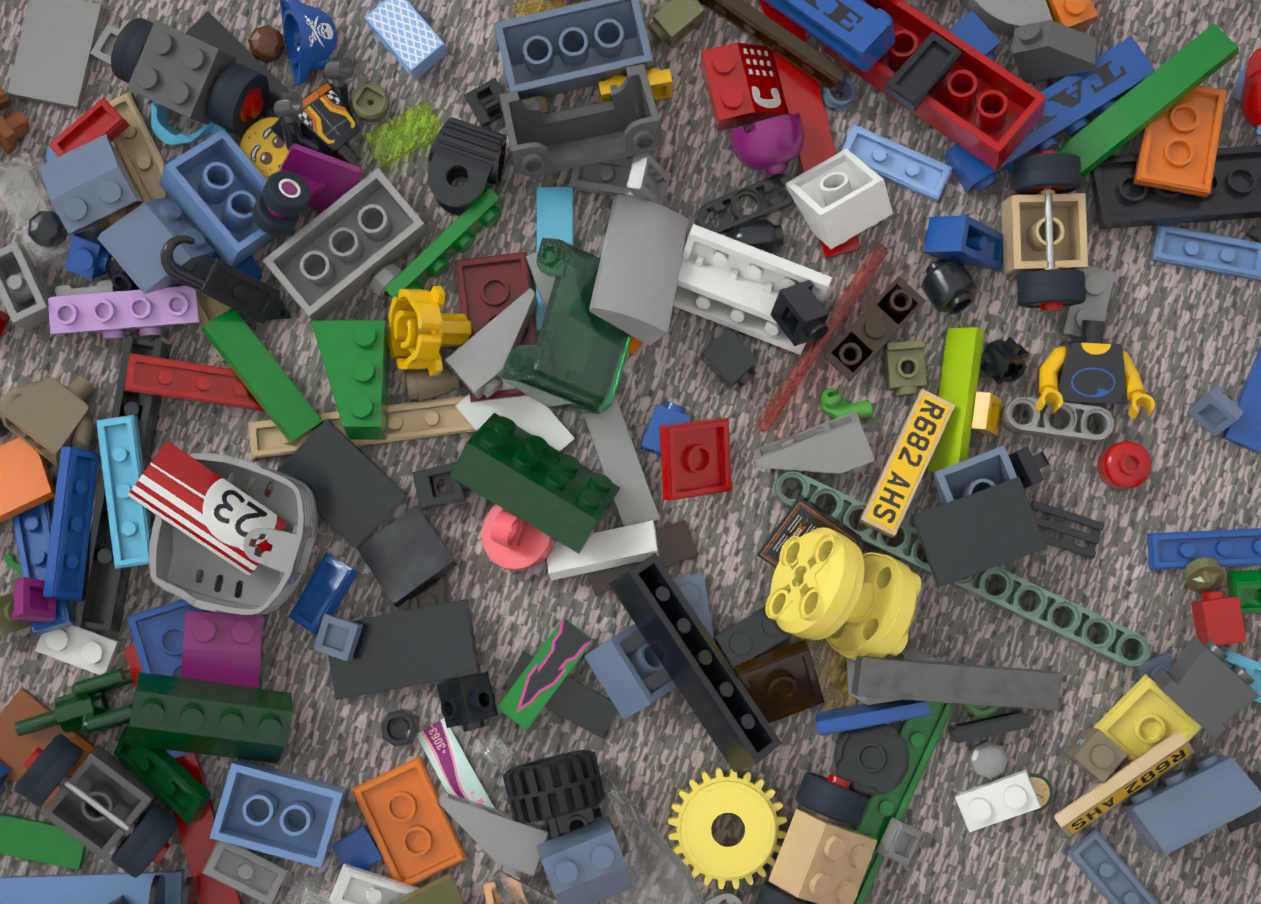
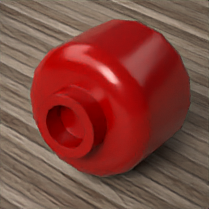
M1131 441L1118 442L1104 449L1098 458L1097 464L1099 477L1104 484L1112 489L1121 491L1138 487L1146 482L1152 468L1151 458L1146 449L1138 443Z

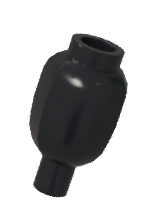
M765 219L740 223L732 229L730 234L724 235L770 254L775 251L776 247L783 246L784 243L781 224L773 225L772 222Z

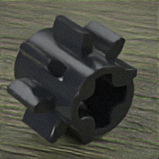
M1008 337L1006 341L998 339L991 342L982 353L987 362L981 366V369L999 385L1003 381L1014 382L1024 374L1027 366L1022 359L1026 358L1029 353L1020 343L1017 344L1012 337Z

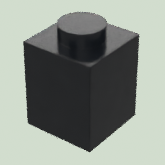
M729 328L701 353L700 359L729 389L736 383L742 388L757 374L753 367L756 366L758 359Z

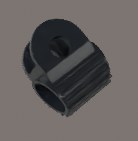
M453 117L449 118L442 126L433 142L428 157V162L430 163L428 184L436 201L445 211L461 216L489 188L492 189L493 185H499L506 154V135ZM459 177L468 178L463 186H451L453 181Z

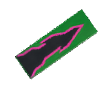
M564 617L497 706V709L527 730L594 639Z

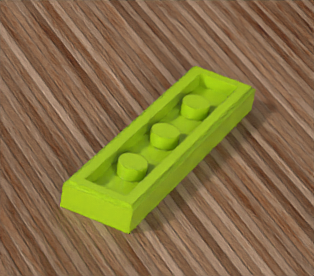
M947 328L938 397L955 404V407L929 461V472H936L968 458L985 330L981 328Z

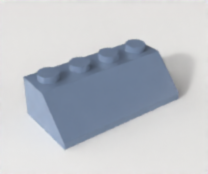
M590 0L494 23L509 91H518L520 100L537 96L547 97L599 85L598 82L605 81L614 75H624L626 77V67L644 64L645 70L653 68V57L639 0Z

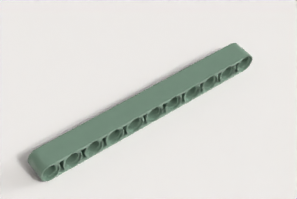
M795 471L786 472L775 482L773 488L774 496L782 505L790 508L796 500L785 497L781 489L782 483L785 480H794L800 486V494L814 504L820 495L831 498L834 508L830 515L862 536L861 543L933 576L929 563H923L917 557V547L921 542L915 527L901 522L898 529L900 541L897 546L890 547L885 544L883 533L868 526L863 531H856L850 526V514L853 511L863 513L867 504ZM997 566L949 583L966 593L1116 664L1131 667L1140 666L1149 657L1150 646L1142 635ZM989 575L996 576L1000 581V589L995 595L989 594L985 589L984 583ZM1024 591L1031 593L1034 600L1032 608L1028 611H1024L1018 601L1020 594ZM1058 607H1062L1067 613V622L1062 627H1058L1053 621V612ZM1093 623L1097 624L1101 630L1100 639L1094 644L1087 637V629ZM1127 639L1132 641L1135 648L1133 656L1128 660L1121 652L1122 644Z

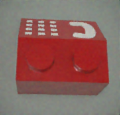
M733 43L701 52L700 66L717 132L787 114L769 48L762 45Z

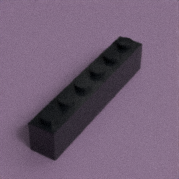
M656 553L609 583L734 773L759 763L782 744Z

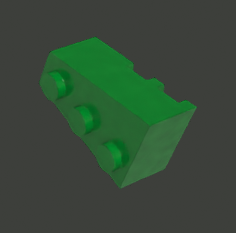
M311 320L340 420L350 440H387L390 350L388 346L389 330L385 320Z

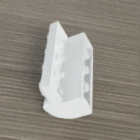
M693 224L682 254L673 306L801 355L806 343L794 346L770 315L781 289L808 280L814 284L813 294L822 302L832 277Z

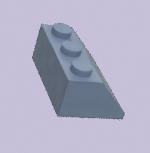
M1212 752L1198 758L1195 761L1197 767L1187 772L1179 769L1165 775L1162 778L1164 784L1152 790L1150 786L1141 788L1129 796L1131 801L1123 804V807L1143 846L1167 855L1260 807L1261 791L1232 757L1221 754L1217 755L1216 752Z

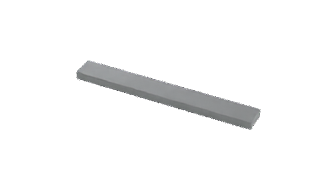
M561 244L526 256L604 474L612 483L620 487L614 501L623 526L660 519Z

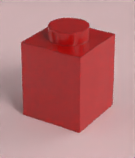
M1225 591L1201 593V601L1191 602L1196 636L1203 644L1206 645L1210 640L1216 645L1246 642L1239 597H1225Z

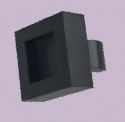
M496 78L464 95L468 105L483 128L504 117L499 94L504 92Z
M1027 446L1008 455L1024 489L1044 480L1039 469L1049 465V462L1043 451L1032 456Z

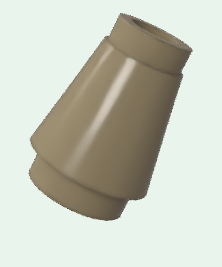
M443 368L438 376H430L428 369L404 371L408 400L417 399L418 402L452 392V390H459V379L449 368Z

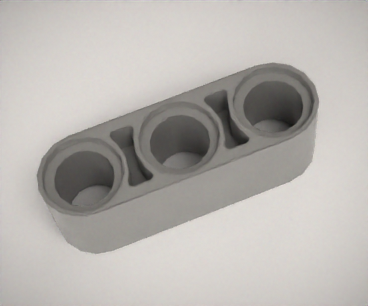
M1019 397L1007 403L1002 408L1000 415L1003 427L1009 432L1082 443H1094L1108 437L1114 428V419L1106 409L1063 402L1057 411L1063 418V426L1060 430L1055 429L1049 422V415L1053 410L1052 405L1046 401L1044 408L1041 411H1037L1035 403L1038 399L1030 397ZM1016 406L1024 409L1027 414V421L1024 425L1018 424L1012 417V410ZM1088 416L1094 417L1099 423L1100 429L1096 435L1090 433L1086 428Z

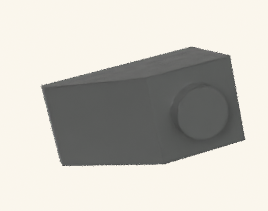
M1047 20L1015 27L1012 55L1025 83H1032L1097 70L1099 43L1096 37L1055 21Z

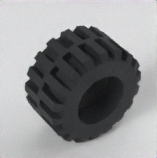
M577 750L538 759L513 767L502 775L512 818L515 822L532 823L572 814L595 806L606 797L596 754L590 750Z

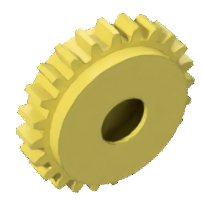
M716 767L715 777L712 778L709 777L706 771L701 772L703 781L699 784L692 778L688 780L692 788L689 793L682 789L678 791V794L683 799L682 803L672 802L671 808L678 812L677 817H668V824L676 826V830L669 832L668 837L670 840H678L679 842L672 848L673 854L683 853L684 857L679 862L680 866L683 868L691 864L693 867L690 876L694 879L701 872L704 874L703 882L706 886L710 884L712 878L717 879L719 889L724 888L726 881H731L734 889H739V879L743 878L746 879L749 885H752V874L757 872L764 878L766 872L763 866L766 863L774 866L776 861L772 854L773 852L779 853L782 847L777 843V840L785 838L787 833L779 829V825L786 823L787 818L783 815H777L776 811L780 810L783 805L781 801L771 802L770 799L774 796L775 791L770 788L763 792L764 780L760 777L752 783L750 781L751 772L748 770L744 772L742 778L738 777L737 772L734 773L732 769H730L729 775H723L721 768ZM723 813L736 814L744 823V836L734 846L726 847L720 845L712 836L711 827L713 821Z

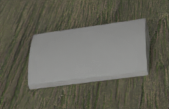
M617 194L612 203L589 311L649 346L668 334L689 219L655 202L630 195Z

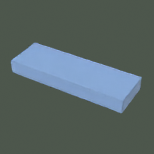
M853 124L842 148V151L847 148L882 178L936 202L939 200L953 168Z

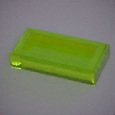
M425 101L364 134V137L379 164L384 168L434 141L442 127L429 103Z

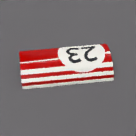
M169 441L165 442L128 493L129 497L246 575H251L259 565V563L252 561L245 554L243 544L246 535L257 528H270L282 531L287 524L284 519ZM267 535L265 539H258L256 541V546L261 548L260 555L264 551H269L273 546L267 542Z

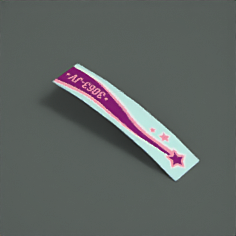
M443 718L419 732L417 737L447 793L494 808L451 728L446 727L445 719Z

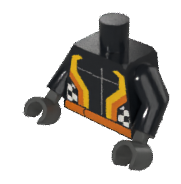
M338 58L336 61H330L326 64L324 68L325 75L333 80V83L329 84L327 81L303 99L297 92L284 93L281 98L282 100H278L275 103L274 112L280 118L270 129L286 143L288 151L292 144H298L352 165H357L362 160L348 144L360 132V126L353 118L349 107L348 85L343 80L349 79L353 75L354 67L349 58Z

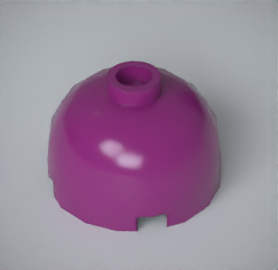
M791 113L755 122L748 130L740 127L729 132L733 150L739 161L752 170L765 169L766 176L786 171V163L798 156L804 142L800 113L794 115Z

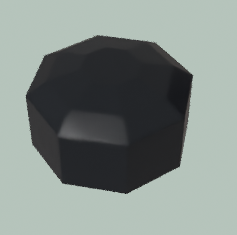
M39 211L29 219L28 234L40 247L57 248L67 239V230L56 212Z
M407 709L389 712L381 723L383 739L394 747L411 744L420 732L418 717Z

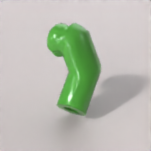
M828 388L822 392L819 401L820 407L832 419L857 411L860 420L873 417L872 406L869 400L850 404L839 396V391L834 388Z

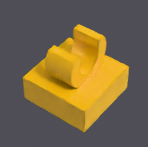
M976 392L972 429L982 434L998 436L1002 399L992 393Z

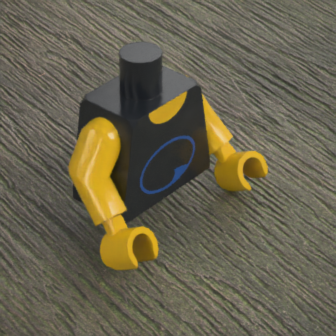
M1082 320L1080 341H1062L1059 347L1053 349L1039 369V392L1041 396L1035 403L1037 411H1041L1044 408L1046 401L1052 405V414H1055L1062 406L1063 401L1127 404L1128 399L1132 401L1128 414L1131 418L1136 419L1139 413L1137 406L1144 407L1147 411V416L1150 417L1155 407V402L1151 396L1146 394L1140 374L1128 352L1123 350L1122 345L1103 343L1104 321Z

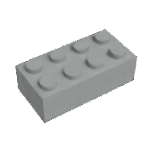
M377 168L263 259V262L312 320H323L369 283L381 267L395 262L427 236L429 231L420 217L380 169Z

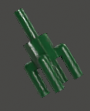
M119 668L75 682L72 685V693L55 698V708L53 711L15 722L17 735L23 736L58 724L61 726L63 733L66 734L80 729L86 733L101 732L128 724L132 704L109 711L108 699L104 692L134 683L130 669L123 670Z

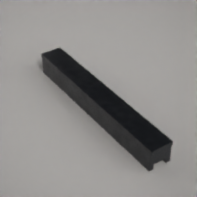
M126 336L111 418L129 415L137 416L145 471L151 462L162 397L124 391L129 354L169 359L171 344H166L163 341H150ZM101 470L89 536L82 601H77L73 626L120 633L131 567L115 569L103 470Z

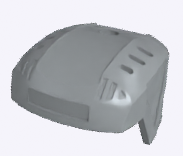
M213 453L190 454L189 456L226 481L230 473H233L235 477L231 483L232 485L284 519L287 524L282 531L270 528H257L246 535L243 544L245 554L252 561L259 563L251 575H246L156 515L149 544V568L152 581L164 590L181 597L192 606L204 610L240 615L267 614L278 610L291 598L303 580L317 538L318 512L313 492L305 483L294 477L247 460ZM254 475L255 481L250 491H247L248 481ZM273 481L275 486L270 497H267L265 493L270 482ZM267 535V542L273 545L272 550L264 551L260 555L261 548L256 546V541L258 539H265ZM199 570L204 571L201 583L197 582ZM219 575H222V588L220 592H217L216 586ZM241 580L243 587L241 596L238 598L236 597L238 582Z

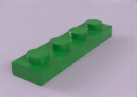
M491 188L481 195L384 288L391 298L398 297L400 289L423 290L422 285L431 276L433 278L441 276L450 265L448 260L456 252L464 253L476 240L474 235L484 226L490 228L500 219L502 215L500 210L504 207L500 197Z

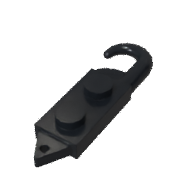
M176 235L163 245L160 253L161 265L164 271L173 279L262 324L266 320L291 318L279 297L280 291L215 257L208 256L202 258L194 265L192 270L177 264L173 258L175 248L184 243L194 244L195 239L193 237Z

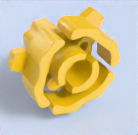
M433 286L431 292L422 289H400L398 297L392 298L388 314V346L391 358H397L396 365L398 369H428L430 376H438L443 370L442 358L439 353L440 347H461L469 340L472 334L471 321L467 319L466 314L440 312L446 296L441 286Z

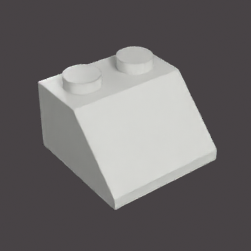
M847 148L785 183L788 192L812 232L830 249L845 243L848 239L893 214L884 179Z

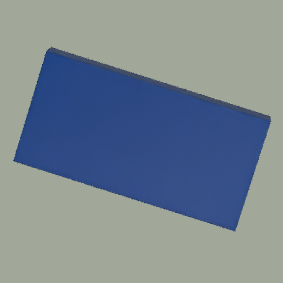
M326 553L288 617L318 635L324 614L330 613L334 615L359 572L336 557Z

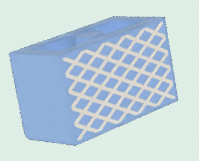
M385 0L364 17L369 29L415 81L448 54L444 42L407 0Z

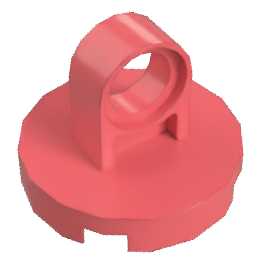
M498 505L491 508L483 521L481 531L483 549L493 562L505 569L514 571L527 570L526 568L543 562L553 548V538Z

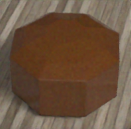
M269 25L255 28L248 39L252 55L264 63L279 60L286 49L281 32Z

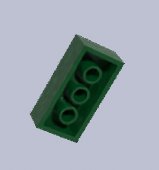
M493 413L466 442L450 475L451 478L578 554L603 520L620 490V487L612 483L607 476L595 473L580 464L575 457L563 454L548 445L543 438L531 435L516 426L511 419Z

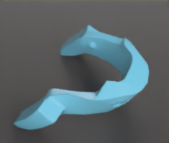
M154 101L151 103L152 129L158 138L166 144H187L202 139L209 134L214 135L222 129L228 134L232 133L214 124L212 121H210L209 125L205 124L191 135L180 133L169 124L167 118L168 108Z

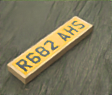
M924 389L919 391L860 517V523L891 538L895 537L955 404Z
M1177 731L1106 779L1104 783L1099 784L1055 814L1054 818L1063 831L1071 837L1193 754L1194 750L1181 731Z

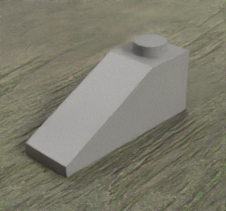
M531 288L445 359L450 369L477 400L483 395L490 397L503 385L501 380L507 375L538 303L536 294Z
M857 411L753 450L754 460L758 468L841 474L847 471L848 473L860 472L866 469L869 463L875 461Z
M441 791L438 803L497 864L503 866L502 871L518 878H523L524 873L534 876L540 859L537 845L546 842L549 833L547 827L534 822L513 821L512 814Z

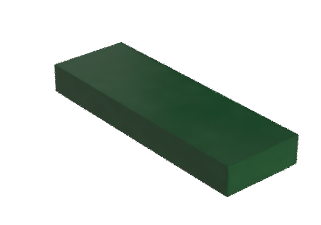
M128 725L125 726L113 753L189 825L197 822L204 811L211 793L164 749L125 745Z

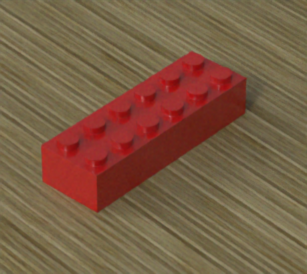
M865 0L866 4L875 10L880 8L890 15L894 22L896 42L866 73L823 43L824 52L997 171L1043 117L1046 96L903 0ZM934 32L962 51V58L913 112L886 93L885 85L925 39Z

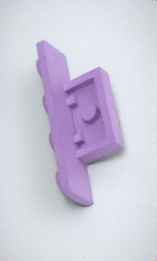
M189 286L167 287L144 294L141 290L48 298L50 334L52 335L93 332L102 334L103 340H118L126 338L125 332L139 331V337L162 336V329L172 328V325L200 323L198 291Z

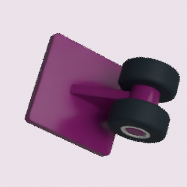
M292 144L278 172L268 178L263 188V194L255 202L252 209L253 220L262 231L270 235H287L294 229L299 220V214L304 211L306 206L323 212L358 184L362 177L363 169L310 148Z

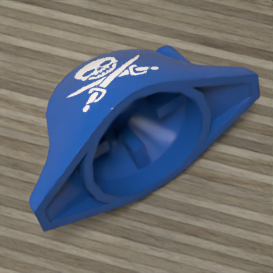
M280 0L287 54L295 85L299 86L306 81L310 71L324 70L326 64L331 61L329 56L333 53L337 44V30L332 19L324 11L306 5L299 0Z

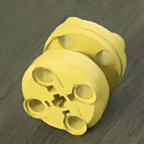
M816 528L801 537L794 535L786 540L780 551V561L774 572L770 595L766 602L765 611L768 618L775 620L782 630L797 637L810 640L826 638L828 644L834 650L856 661L857 655L883 658L886 655L897 656L903 651L908 641V631L915 616L917 596L921 590L922 582L918 574L912 572L903 562L888 555L875 552L862 554L856 543L847 536L830 528Z

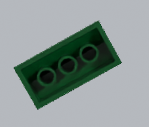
M138 672L125 745L277 764L286 746L292 719V693Z

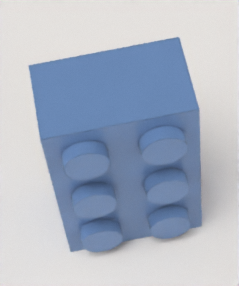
M224 129L164 166L159 185L181 208L185 216L204 235L205 240L228 265L236 266L279 237L262 231L254 222L252 209L258 197L263 194V188L267 180Z
M238 759L231 763L210 838L322 868L327 861L347 788Z

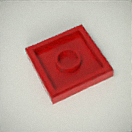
M718 417L659 426L664 500L673 501L732 491L729 418Z

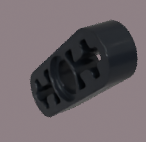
M776 174L707 202L698 211L697 225L718 234H724L740 223L758 220L785 209L794 201L788 191L786 192L785 200H781L779 196L771 197L766 202L770 207L764 208L762 196L757 190L763 189V196L774 191V184L779 183L781 188L786 187L785 183L792 180V178L785 174ZM745 196L751 197L757 204L756 211L750 215L741 214L736 208L738 199ZM730 203V211L736 221L730 222V215H727L719 220V227L714 228L712 223H704V220L707 219L708 211L713 210L715 215L726 212L727 209L724 204Z

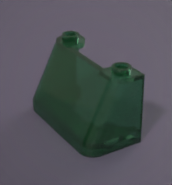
M542 238L537 254V266L545 275L556 278L535 346L520 345L509 353L500 379L548 408L600 414L606 411L614 400L632 336L589 311L600 258L563 240Z

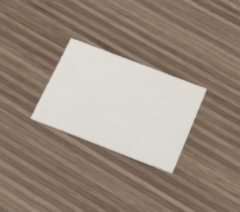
M514 370L501 380L503 385L499 390L530 386ZM468 394L455 406L476 431L493 413L511 419L516 426L531 435L543 438L548 445L558 451H561L575 439L537 394L472 403L470 401V394Z

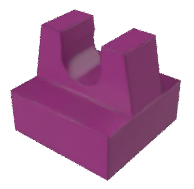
M27 577L14 580V590L12 591L14 612H12V620L43 623L56 620V599L43 597L45 581Z

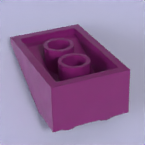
M186 611L181 678L258 688L263 615Z

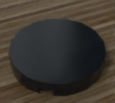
M881 724L844 731L836 743L834 762L840 777L851 782L849 786L851 789L861 794L877 796L889 793L902 783L909 769L910 754L907 742L899 731L888 724Z

